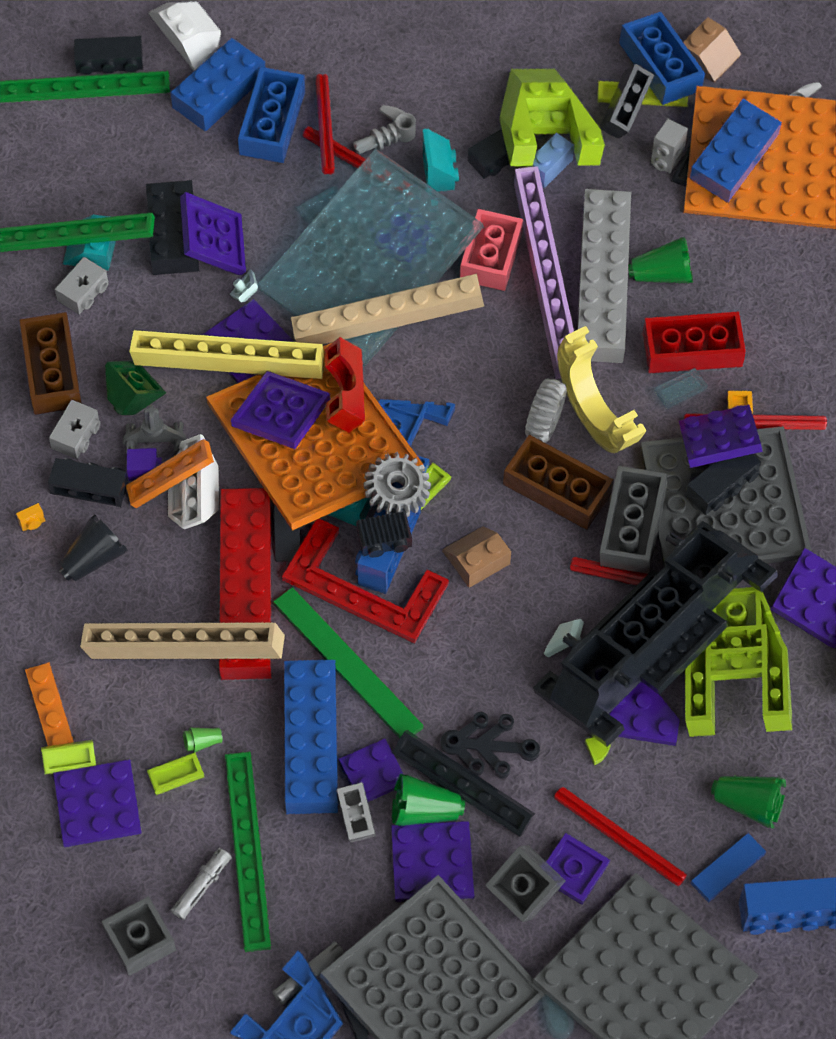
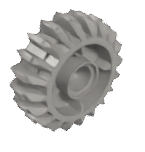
M548 378L542 381L531 404L525 426L526 437L531 435L544 443L550 440L565 403L567 392L565 384Z
M396 452L394 458H391L387 453L384 456V460L378 457L375 462L376 465L370 464L368 469L370 472L365 473L364 478L367 481L364 482L363 488L367 490L365 497L371 498L370 506L378 505L377 513L386 510L385 515L391 514V512L406 511V515L409 517L410 510L416 514L419 510L418 506L423 507L425 505V499L429 498L430 495L428 489H430L431 483L427 481L429 473H422L425 469L424 464L416 466L417 458L409 461L408 454H405L403 458H399V453ZM393 482H398V483H400L403 487L400 488V489H397V488H394V487L391 485V483H393Z

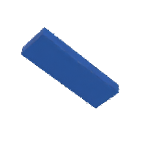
M748 833L691 881V885L709 903L766 854V851Z

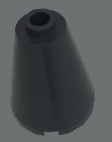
M94 514L59 562L61 568L58 571L68 581L72 578L76 582L120 557L128 549L124 545L122 546L117 536Z

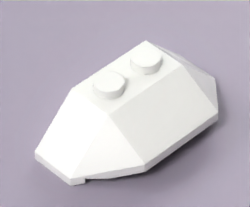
M169 2L148 12L194 71L217 51L221 31L198 2Z
M199 434L181 441L179 445L180 450L177 454L205 439L204 436ZM214 456L213 463L168 489V517L183 529L204 523L219 510V467Z

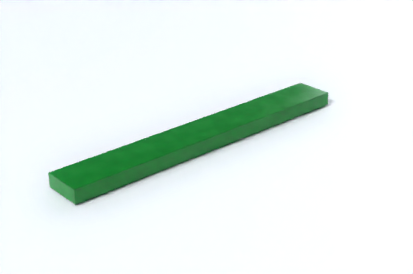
M169 71L0 81V103L170 93Z
M153 213L0 228V252L153 237L155 216Z
M293 587L273 601L274 606L325 660H335L336 672L399 739L406 730L416 735L423 729V724Z
M251 752L225 754L245 952L271 949Z

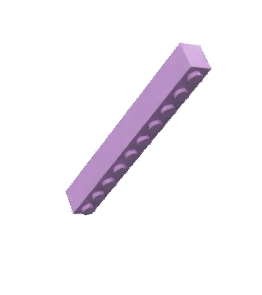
M538 166L515 169L514 187L521 219H523V229L555 379H559L561 376L557 359L558 348L564 337L574 332Z

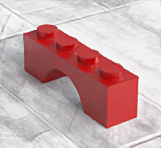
M339 337L324 349L325 368L334 376L340 388V392L326 403L327 422L350 433L365 421L362 349Z

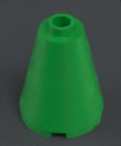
M685 237L678 238L632 258V263L628 264L630 278L635 277L636 282L693 283Z
M399 774L394 788L397 791L396 798L392 800V823L394 825L405 826L455 821L459 816H463L465 801L461 800L460 794L407 774Z
M720 776L719 780H714L711 795H715L714 799L716 802L767 828L773 829L774 825L772 822H778L783 807L785 795H782L780 791L781 787L786 788V780L780 777Z

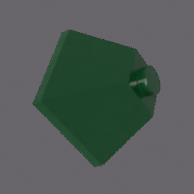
M133 361L107 362L105 365L107 399L114 406V410L120 415H136L166 394L165 390L141 365H134Z

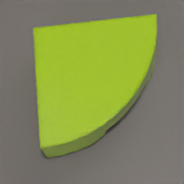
M594 737L585 740L593 764L596 765L603 761L610 750L611 744L606 747Z

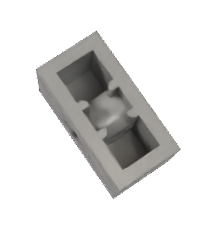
M667 119L654 138L651 164L656 169L671 174L684 155L688 128Z
M83 257L55 288L57 301L80 315L84 309L87 310L91 307L98 293H103L108 286L107 272L102 267Z
M71 400L49 437L51 449L78 459L81 452L85 453L88 449L89 438L92 433L96 434L100 428L101 422L98 411Z
M363 783L337 789L350 842L375 837L376 834Z

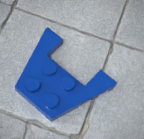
M380 399L378 402L410 447L423 419L448 426L455 411L454 403H446V405H434V402L411 404V401ZM418 456L425 467L422 473H426L430 459Z
M297 951L282 970L299 983L303 989L275 1023L266 1031L253 1018L245 1014L230 1032L241 1039H331L344 1023L304 955Z

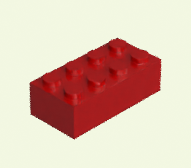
M739 312L645 318L643 339L648 373L743 367L746 349Z

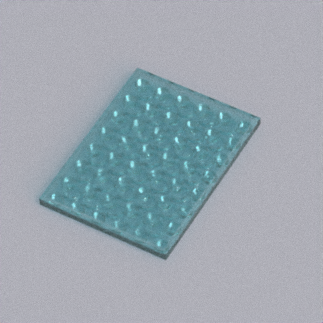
M375 149L258 283V289L294 316H299L435 284L484 226L475 217ZM398 327L345 340L362 349V365L365 367Z

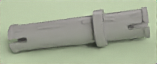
M218 848L209 862L201 866L199 869L200 873L170 911L178 918L184 920L208 887L219 879L218 875L232 857L225 850Z
M333 942L308 964L315 976H319L321 972L341 957L344 951L336 942ZM290 977L277 989H274L272 993L277 1001L284 1005L286 1001L301 991L303 987Z

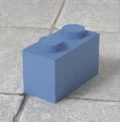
M556 133L536 152L533 166H527V168L538 166L543 188L573 160L574 144Z

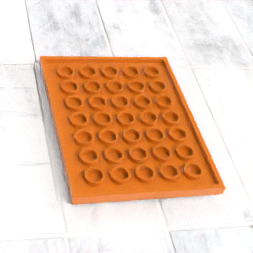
M697 86L684 213L836 229V100ZM744 98L782 123L779 135L727 203L692 181L690 174L694 163Z
M330 344L323 346V349H326ZM325 364L322 379L283 376L330 393L331 399L340 392L336 379L325 368ZM258 374L206 397L207 404L292 530L365 498V492L367 491L363 488L364 482L367 481L364 478L365 473L370 472L368 470L370 464L376 465L375 462L378 457L384 460L385 454L388 453L391 458H394V454L398 452L399 458H403L405 454H408L409 461L417 458L416 466L423 465L364 382L365 421L362 425L347 433L327 422L325 407L296 449L240 430L231 425L232 417L264 375Z

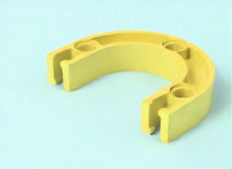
M584 326L566 335L558 348L557 359L563 384L566 385V393L573 409L592 438L606 451L617 453L637 443L645 434L646 429L643 424L635 425L633 420L638 416L635 410L618 418L604 402L595 384L591 370V358L598 346L594 340H590L589 343L587 342L585 336L589 333V330Z

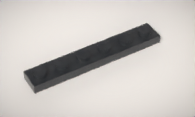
M408 730L403 732L392 752L449 791L460 794L463 800L519 837L524 834L535 815L534 812Z

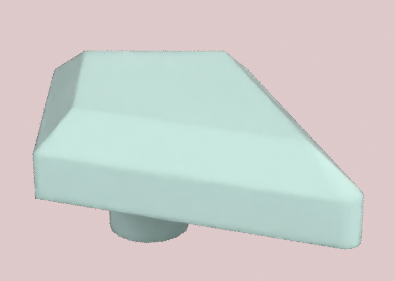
M251 269L242 280L239 278L234 281L233 285L235 288L230 295L239 302H245L257 291V281Z
M578 619L560 624L547 645L544 655L550 657L569 647L562 641L567 633H570L577 640H581L580 634L584 622Z

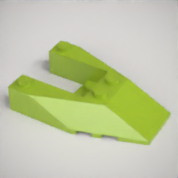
M511 69L499 118L510 166H533L537 149L534 134L556 133L570 134L571 142L574 144L577 165H600L605 146L601 129L555 69Z
M754 587L734 588L712 610L727 621L728 627L685 669V722L690 737L715 735V681L762 677L763 719L766 732L792 730L787 647L784 644L763 592L761 593Z

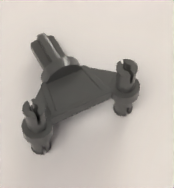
M152 405L149 406V409L144 410L145 419L140 427L136 428L135 424L131 423L130 429L129 423L125 425L126 434L123 436L125 457H127V449H135L138 443L171 442L174 445L173 454L177 455L180 450L179 445L181 441L186 440V435L183 433L184 424L179 422L178 428V422H175L173 424L174 429L168 427L159 417V410L155 409Z

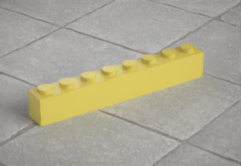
M134 330L130 347V354L134 365L261 375L269 371L280 376L322 379L325 364L323 345L313 343Z

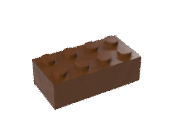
M67 312L19 319L34 414L66 410L71 400L82 404Z
M528 435L504 470L503 485L588 530L612 494L614 479Z

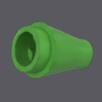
M189 728V730L183 731L185 749L195 753L217 743H222L220 728Z

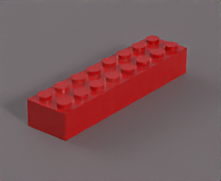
M264 488L221 489L220 623H271V498ZM219 659L221 680L271 679V659Z

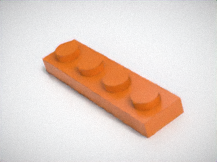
M205 439L200 440L127 484L130 505L138 508L213 463L214 460L209 442Z
M50 663L25 669L47 745L54 746L74 743Z

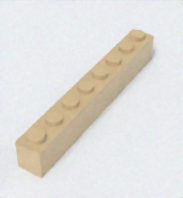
M477 274L291 317L296 342L327 344L334 342L339 337L348 339L484 307Z
M276 623L84 624L80 647L91 659H281L285 635Z

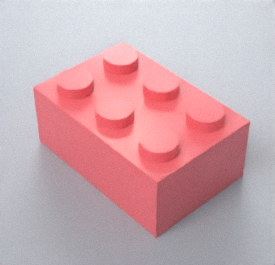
M478 209L460 265V277L477 274L479 285L505 291L521 240L523 219Z

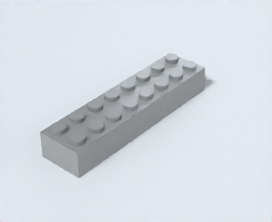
M585 189L577 330L586 326L589 330V333L585 336L587 342L589 343L590 340H594L598 346L591 361L623 363L631 192Z

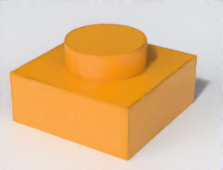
M728 391L727 409L739 405H750L753 414L752 391Z
M39 503L16 513L22 531L27 529L34 530L45 522L43 510Z

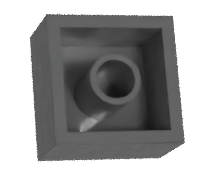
M529 845L519 846L485 886L522 922L532 920L566 881Z
M149 896L101 921L104 932L128 976L176 951L174 939Z

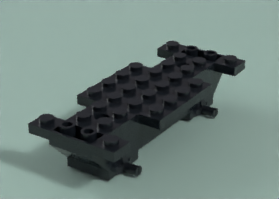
M704 521L696 526L684 539L670 532L666 537V541L674 545L675 549L665 559L666 567L659 573L652 570L585 638L577 640L570 633H567L562 641L570 646L572 650L561 662L563 668L559 677L552 671H549L533 687L534 692L606 747L625 730L623 724L609 713L640 682L660 695L728 627L727 621L712 610L742 580L762 593L778 576L777 570L759 559L757 554L721 530L714 529Z

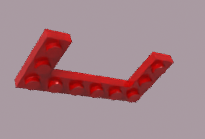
M317 519L284 572L282 581L415 644L446 590L449 579L426 570L403 609L318 568L339 534V527L322 519Z

